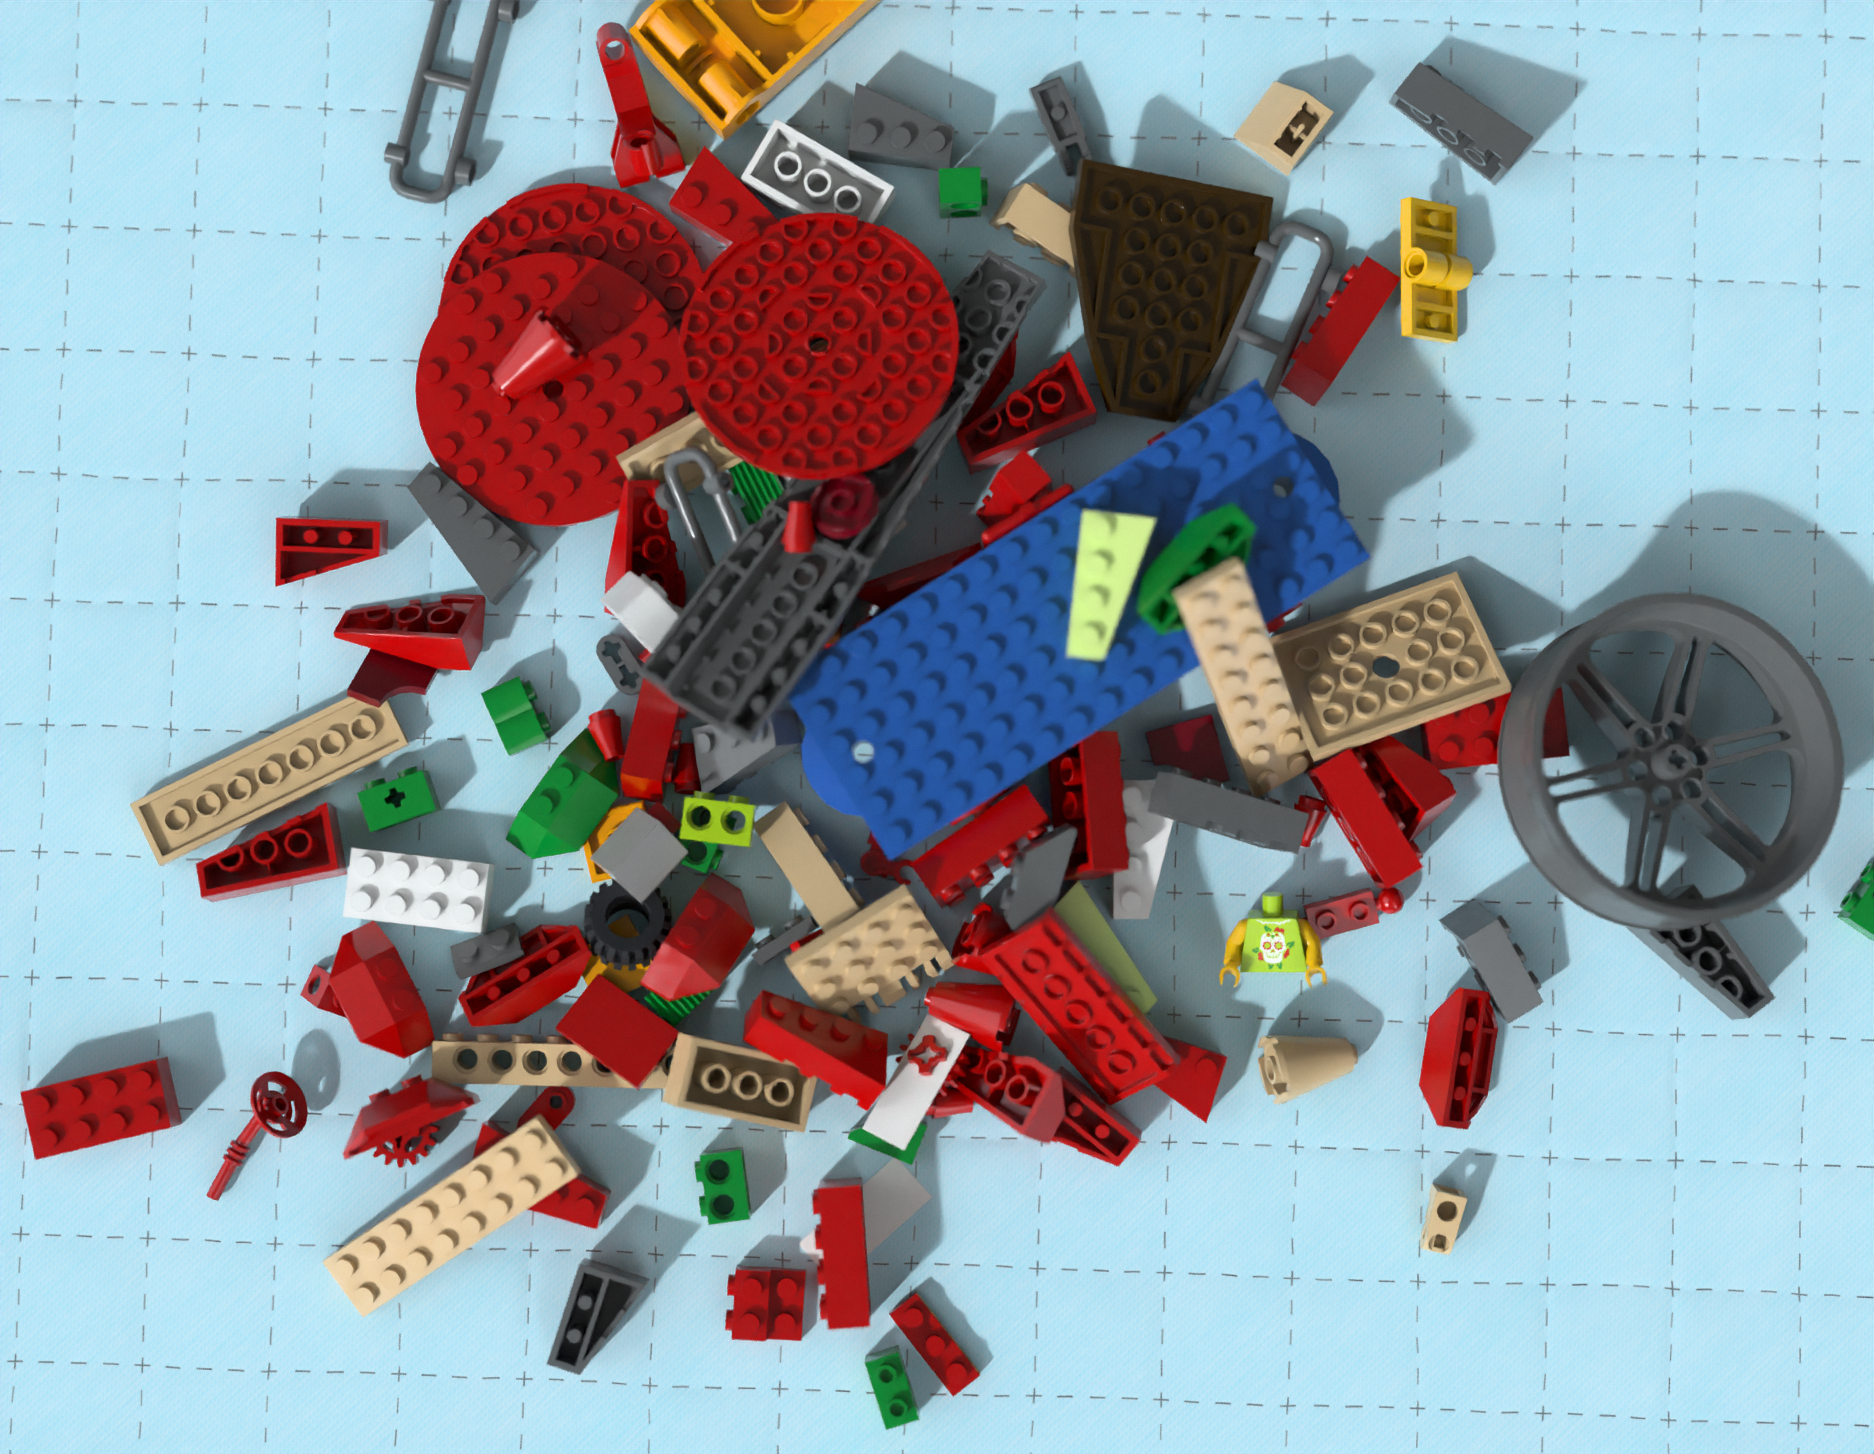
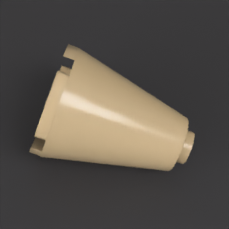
M1268 1035L1261 1037L1258 1042V1048L1264 1047V1057L1258 1058L1261 1080L1267 1095H1275L1276 1099L1272 1101L1274 1104L1286 1103L1352 1072L1354 1064L1358 1063L1357 1049L1346 1038Z

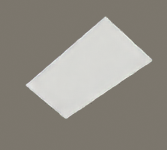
M927 1014L862 1129L905 1150L970 1034ZM925 1035H934L937 1046L939 1048L945 1047L948 1054L946 1061L939 1062L933 1068L932 1075L921 1076L918 1073V1065L907 1061L908 1050L915 1049L922 1042V1038ZM927 1047L926 1052L917 1057L922 1058L925 1063H928L930 1057L941 1054L934 1053L930 1050V1047Z
M896 1158L891 1159L863 1185L867 1256L932 1198L902 1162ZM813 1230L798 1244L818 1264V1259H822L823 1254L822 1250H816L815 1234Z

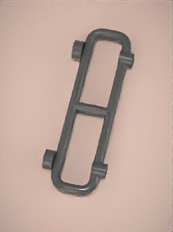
M430 0L435 2L397 144L389 142L384 153V161L391 164L389 180L393 190L398 195L426 204H437L445 201L452 194L456 183L466 186L472 185L476 175L477 162L475 159L463 157L498 23L499 21L515 23L519 13L520 0H490L470 78L431 69L447 7L452 0ZM427 83L466 92L442 183L435 190L410 186L403 180V172L409 163L410 145Z
M1287 221L1276 226L1267 241L1260 239L1253 256H1259L1261 261L1226 344L1211 370L1201 396L1195 394L1190 401L1186 413L1192 415L1191 419L1211 407L1239 340L1277 355L1263 387L1271 402L1273 401L1320 289L1333 294L1344 270L1331 264L1334 248L1333 243L1325 233L1301 222ZM1292 234L1317 244L1321 253L1282 343L1245 326L1283 238Z
M687 447L676 450L667 456L664 462V474L667 482L660 483L656 488L655 499L657 504L664 510L678 508L707 579L716 564L679 476V464L695 461L701 466L705 475L703 487L709 495H713L732 544L739 539L743 531L727 494L733 487L732 476L727 471L718 472L716 464L706 451L698 447Z

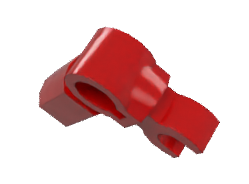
M870 830L867 843L871 844V846L860 858L861 869L870 876L886 879L890 875L899 884L910 885V880L901 878L900 869L904 866L912 868L910 863L913 861L908 859H901L897 862L890 861Z

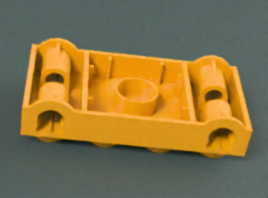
M656 0L644 11L636 24L629 29V33L633 43L725 141L880 0Z

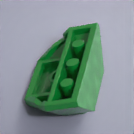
M1233 503L1191 520L1143 574L1137 613L1160 635L1187 629L1173 591L1234 557L1242 563L1246 572L1251 551V541L1255 534L1256 526Z
M587 728L554 761L519 810L505 840L532 859L580 851L620 795L615 761L605 762L601 750Z

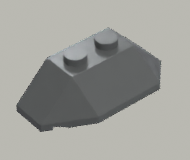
M1065 823L1025 845L1022 848L1021 855L1014 856L1010 875L1014 876L1011 889L1005 888L1000 908L1004 909L1003 914L1013 932L1046 914L1048 908L1052 907L1054 909L1077 833V829L1073 824Z

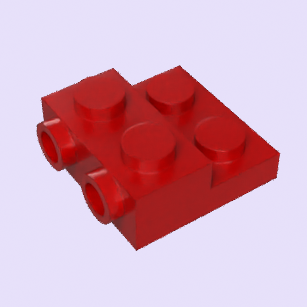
M737 1265L735 1275L729 1274L727 1286V1295L734 1296L733 1310H726L725 1330L732 1331L731 1339L802 1341L806 1269Z

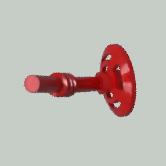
M270 1071L262 1074L254 1081L250 1093V1102L254 1116L237 1139L230 1142L232 1147H228L226 1150L228 1154L223 1155L222 1158L225 1161L206 1194L209 1198L219 1201L236 1167H241L243 1164L241 1160H245V1153H249V1144L261 1128L277 1138L286 1139L299 1134L305 1127L308 1117L307 1102L301 1088L288 1075L277 1071ZM268 1082L280 1085L285 1091L283 1094L275 1090L269 1091ZM292 1101H293L294 1107H295V1119H294V1122L290 1121L291 1118H292V1113H293L292 1104H291ZM267 1121L275 1125L280 1124L283 1130L272 1128L267 1124Z

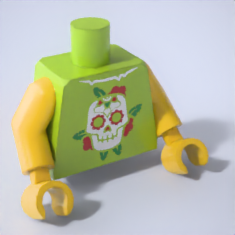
M1277 891L1264 892L1262 894V910H1249L1248 918L1238 921L1227 939L1223 961L1226 966L1219 973V983L1223 984V976L1227 973H1231L1236 977L1234 987H1237L1240 982V972H1306L1305 979L1311 988V977L1314 974L1322 975V981L1325 986L1328 983V977L1325 970L1320 967L1323 965L1320 938L1309 922L1299 917L1298 910H1283V893Z

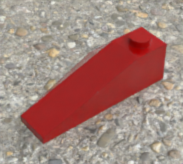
M1391 735L1351 748L1353 753L1358 751L1366 761L1368 769L1365 770V773L1370 781L1376 780L1385 792L1387 798L1384 801L1390 812L1395 810L1403 821L1405 828L1401 831L1408 842L1418 836L1448 809L1457 794L1451 780L1447 776L1442 775L1436 766Z

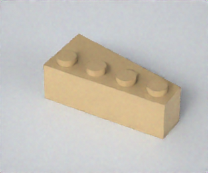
M1032 182L1030 185L1024 183L1010 189L988 224L997 230L1004 225L1013 231V240L1023 246L1028 245L1033 248L1036 246L1041 248L1042 258L1060 267H1063L1064 264L1070 266L1068 273L1076 278L1068 230L1071 207L1062 202L1054 203L1047 198L1048 192L1044 188Z

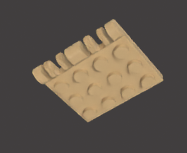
M905 884L784 958L791 972L819 1010L844 1018L842 1014L846 1012L851 1021L859 1024L862 1023L861 1016L853 1006L864 1000L868 1010L875 1015L880 1012V1009L872 997L874 994L878 993L887 1007L907 995V992L899 979L905 976L914 990L921 986L915 972H912L919 965L923 964V968L932 979L939 975L931 962V959L934 957L943 971L954 966L951 963L953 958Z

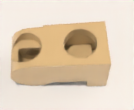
M1432 1183L1429 1192L1430 1200L1425 1215L1426 1221L1420 1237V1248L1449 1255L1453 1249L1468 1198L1460 1189Z

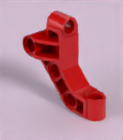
M609 22L602 25L597 32L596 46L618 119L610 154L620 189L649 182V176L654 174L659 179L686 171L676 134L651 110L629 33L619 23ZM613 41L621 42L619 45L615 47L607 46L610 42Z

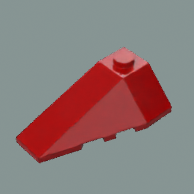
M624 480L605 577V594L630 571L638 577L644 574L651 581L656 582L668 595L666 598L674 606L677 605L683 610L685 608L686 581L683 571L679 570L675 555L678 551L674 540H671L667 510L662 509L655 499V490L660 485L659 480ZM604 605V612L613 615Z
M446 594L441 595V601L425 604L421 603V599L409 600L408 606L390 609V606L387 604L346 610L333 633L335 638L437 669L471 671L482 650L486 600L484 595Z
M968 1046L970 1050L965 1055L971 1061L970 1064L962 1066V1070L967 1073L966 1077L958 1076L955 1079L958 1083L956 1089L1022 1136L1049 1144L1065 1115L1061 1075L1032 1057L1016 1056L1009 1053L988 1051Z

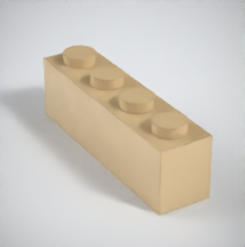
M784 801L754 823V829L824 933L862 911L861 907L865 905V902L854 887L848 891L842 882L847 876L835 860L831 863L828 862L823 854L828 848L817 833L811 836L806 830L805 826L810 822L799 807L792 809Z

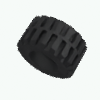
M612 878V885L608 886L604 882L599 886V893L593 892L589 897L590 903L586 904L584 911L585 939L587 944H590L592 954L595 957L597 955L600 956L601 963L606 966L609 962L614 963V969L621 970L622 965H628L629 971L636 970V965L640 963L643 968L650 965V959L656 956L671 931V909L668 908L669 902L666 896H660L661 889L657 887L645 902L641 904ZM624 909H631L644 915L649 925L640 935L624 938L614 934L608 928L607 921L614 913Z

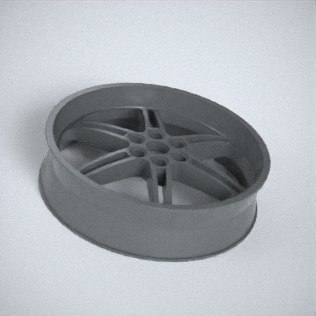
M1658 593L1634 598L1603 611L1593 619L1568 630L1554 639L1538 653L1516 683L1506 705L1498 740L1497 766L1504 808L1510 825L1532 864L1555 889L1580 908L1604 920L1634 929L1674 931L1693 928L1716 920L1737 917L1775 901L1797 884L1817 861L1830 838L1841 804L1844 783L1841 737L1832 706L1816 674L1798 650L1782 634L1761 618L1741 607L1704 595ZM1638 630L1665 633L1674 640V651L1659 691L1651 723L1644 719L1593 665L1589 651L1596 640L1613 634ZM1691 643H1692L1693 646H1692V650H1691V653H1690V656H1689V660H1688V663H1687V666H1686V670H1685V673H1684V676H1683V679H1682V683H1681V687H1680V691H1679V695H1678V699H1677V703H1676V707H1675V712H1672V711H1673L1674 704H1675L1677 692H1678V689H1679L1680 681H1681V678H1682L1683 670H1684V667H1685L1687 655H1688V652H1689V649H1690V646H1691ZM1710 644H1714L1732 657L1757 683L1769 701L1774 713L1771 725L1709 739H1699L1694 736L1691 730V722L1706 651ZM1563 682L1570 687L1587 713L1615 745L1618 756L1614 762L1559 777H1549L1545 775L1543 765V722L1548 705L1556 689ZM1666 726L1672 730L1673 739L1667 735ZM1635 733L1640 736L1642 747L1635 742ZM1773 733L1781 735L1780 742L1719 759L1716 757L1714 749L1716 746ZM1773 751L1788 753L1791 771L1790 805L1785 822L1770 846L1764 844L1709 787L1706 781L1708 770ZM1690 752H1693L1697 758V764L1693 763L1692 755ZM1628 766L1631 767L1635 773L1634 780H1632L1628 775ZM1607 773L1610 784L1553 796L1549 791L1552 786ZM1683 784L1689 788L1690 797L1685 795ZM1652 791L1655 792L1659 798L1658 805H1656L1652 800ZM1617 792L1629 795L1633 805L1622 886H1619L1605 876L1577 847L1557 813L1559 804ZM1673 809L1678 811L1701 834L1743 868L1746 877L1741 886L1720 896L1697 900L1671 898L1659 891L1657 880ZM1651 819L1650 827H1649V832H1648V838H1647V831H1648V826H1649V820ZM1641 869H1642L1641 886H1640V876H1641Z

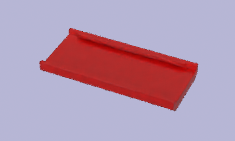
M1052 907L1047 909L1046 914L989 946H980L977 953L978 957L1106 1104L1113 1105L1170 1076L1179 1067L1180 1056Z

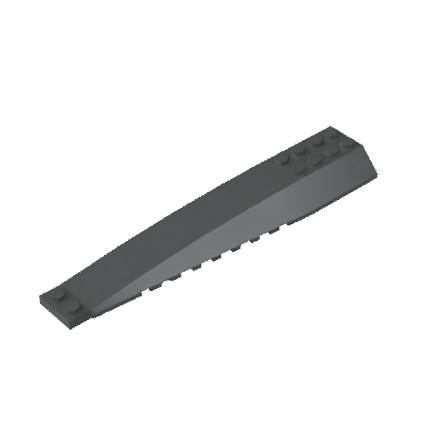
M988 250L970 276L965 277L950 294L958 322L959 359L951 391L940 413L921 437L905 451L873 469L859 473L869 479L876 488L879 497L878 511L870 525L853 536L832 538L822 534L813 523L817 544H813V552H785V543H781L790 502H810L812 494L818 485L824 481L791 478L786 483L787 488L776 501L772 499L762 511L763 516L754 526L750 525L721 558L638 672L680 707L730 738L753 744L838 627L1028 312L1047 288L1045 279Z

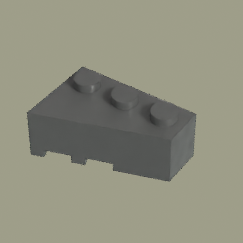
M795 709L777 710L753 744L732 739L711 725L691 729L702 792L715 793V795L732 792L745 779L752 778L758 774L757 771L767 764L774 763L802 743L798 716Z
M584 1258L579 1264L547 1365L580 1375L650 1279Z

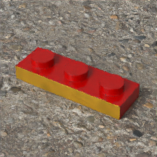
M917 1291L889 1312L890 1317L953 1397L980 1376L979 1370Z

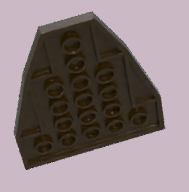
M1088 159L1078 161L1068 230L1085 339L1107 412L1166 423L1177 422L1217 362L1226 344L1261 261L1259 256L1255 257L1253 255L1260 239L1262 241H1267L1274 197Z

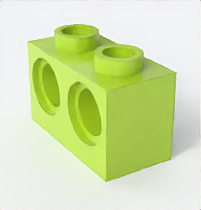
M694 791V798L685 797L680 832L681 839L752 847L757 806L749 805L750 798L729 795L728 802L714 800L715 793ZM705 806L711 813V819L707 825L699 827L694 823L692 815L696 808ZM733 811H741L745 816L746 822L741 830L733 831L727 825V817Z

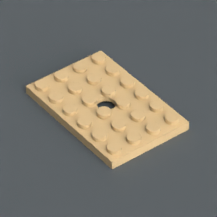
M1457 571L1269 638L1295 708L1301 733L1314 762L1343 752L1348 748L1363 745L1511 692V684ZM1387 656L1390 660L1397 661L1400 669L1395 676L1382 678L1374 673L1372 669L1374 662L1380 657Z

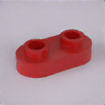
M548 1086L519 1118L517 1129L541 1114L554 1132L575 1107L576 1097L573 1090L569 1086ZM554 1095L560 1096L563 1100L560 1108H555L551 1104V1098Z

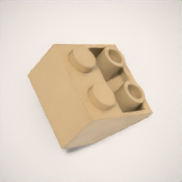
M1274 81L1233 137L1286 176H1289L1328 124L1334 112L1307 92Z

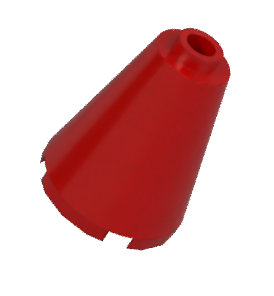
M541 305L534 312L492 372L494 378L492 386L505 399L508 396L517 399L577 367L589 358L587 351L583 354L580 353L578 348L582 345V342L573 330L557 314L552 318L545 314L550 309L547 306Z
M980 902L970 912L976 915L973 921L970 923L964 921L951 950V956L955 957V959L951 960V963L958 967L995 976L978 957V950L980 946L985 945L987 947L1012 933L1013 930L1007 919L991 905Z
M938 981L935 987L930 986L928 988L924 1005L929 1007L928 1013L931 1016L970 1034V1038L994 1052H1006L1003 1045L1010 1046L1021 1010L1015 1007L1016 999L1004 985Z

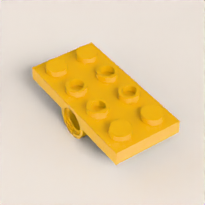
M1414 197L1400 199L1401 334L1405 337L1447 344L1458 342L1457 291L1463 290L1471 282L1473 266L1468 258L1457 255V207Z

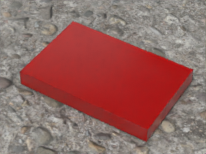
M599 973L555 1027L557 1032L638 1091L677 1042L678 1033H680Z

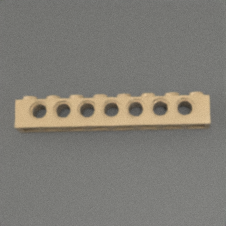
M443 1033V1038L434 1040L432 1044L431 1077L433 1076L448 1083L634 1088L614 1072L604 1070L600 1066L599 1061L573 1042H567V1038L563 1035L546 1036V1041H532L533 1035L515 1034L512 1035V1041L498 1040V1034H477V1040L463 1039L464 1033ZM676 1045L671 1048L641 1088H666L670 1071L668 1058L674 1054ZM465 1049H471L477 1054L478 1061L475 1067H468L463 1063L462 1053ZM499 1050H506L511 1054L512 1064L509 1068H502L498 1065L496 1055ZM538 1050L546 1055L547 1064L544 1069H537L531 1064L530 1057L533 1051ZM569 1051L578 1053L582 1059L581 1067L578 1070H572L565 1064V1056Z

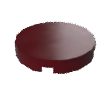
M859 473L831 479L828 482L824 480L818 485L810 499L813 523L822 534L832 538H847L860 533L870 525L877 514L879 497L876 488L865 475Z

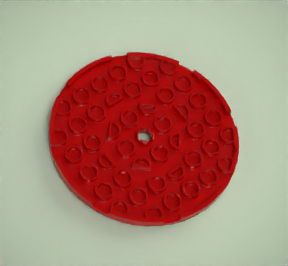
M562 183L540 187L506 201L507 204L495 210L488 217L482 218L468 233L451 259L444 276V286L440 305H438L439 314L451 297L468 281L501 262L534 253H572L606 262L621 269L640 282L662 304L680 335L684 311L688 309L691 298L696 291L695 286L703 275V271L694 252L677 228L649 204L613 188L611 190L599 186H590L585 183ZM559 381L547 382L544 390L545 395L551 399L559 397L563 392L562 383Z
M840 213L799 214L782 218L779 223L759 231L757 229L750 231L732 243L709 265L695 286L696 291L691 298L688 309L684 311L679 339L680 367L690 401L708 431L734 455L764 471L784 477L809 480L835 479L873 469L905 451L930 427L944 406L956 375L959 359L958 322L954 304L939 272L930 260L906 238L883 225L879 227L872 223L861 221L857 216ZM816 338H824L829 342L827 351L822 352L811 351L810 344Z
M559 252L534 253L501 262L483 271L460 288L444 305L425 338L419 357L415 387L416 407L425 441L445 475L487 510L501 517L519 523L545 527L574 526L579 523L607 517L619 511L624 480H628L616 456L683 419L690 413L691 401L680 367V335L662 304L647 288L621 269L588 256ZM541 305L547 306L550 309L545 314L550 318L557 314L582 342V345L578 348L580 353L583 354L587 351L589 358L584 363L551 380L559 381L563 385V392L557 398L551 399L545 395L544 390L547 385L545 383L517 399H513L510 396L505 399L492 386L494 381L492 372L534 312Z

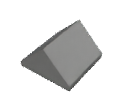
M636 807L590 859L643 904L689 852L658 820Z

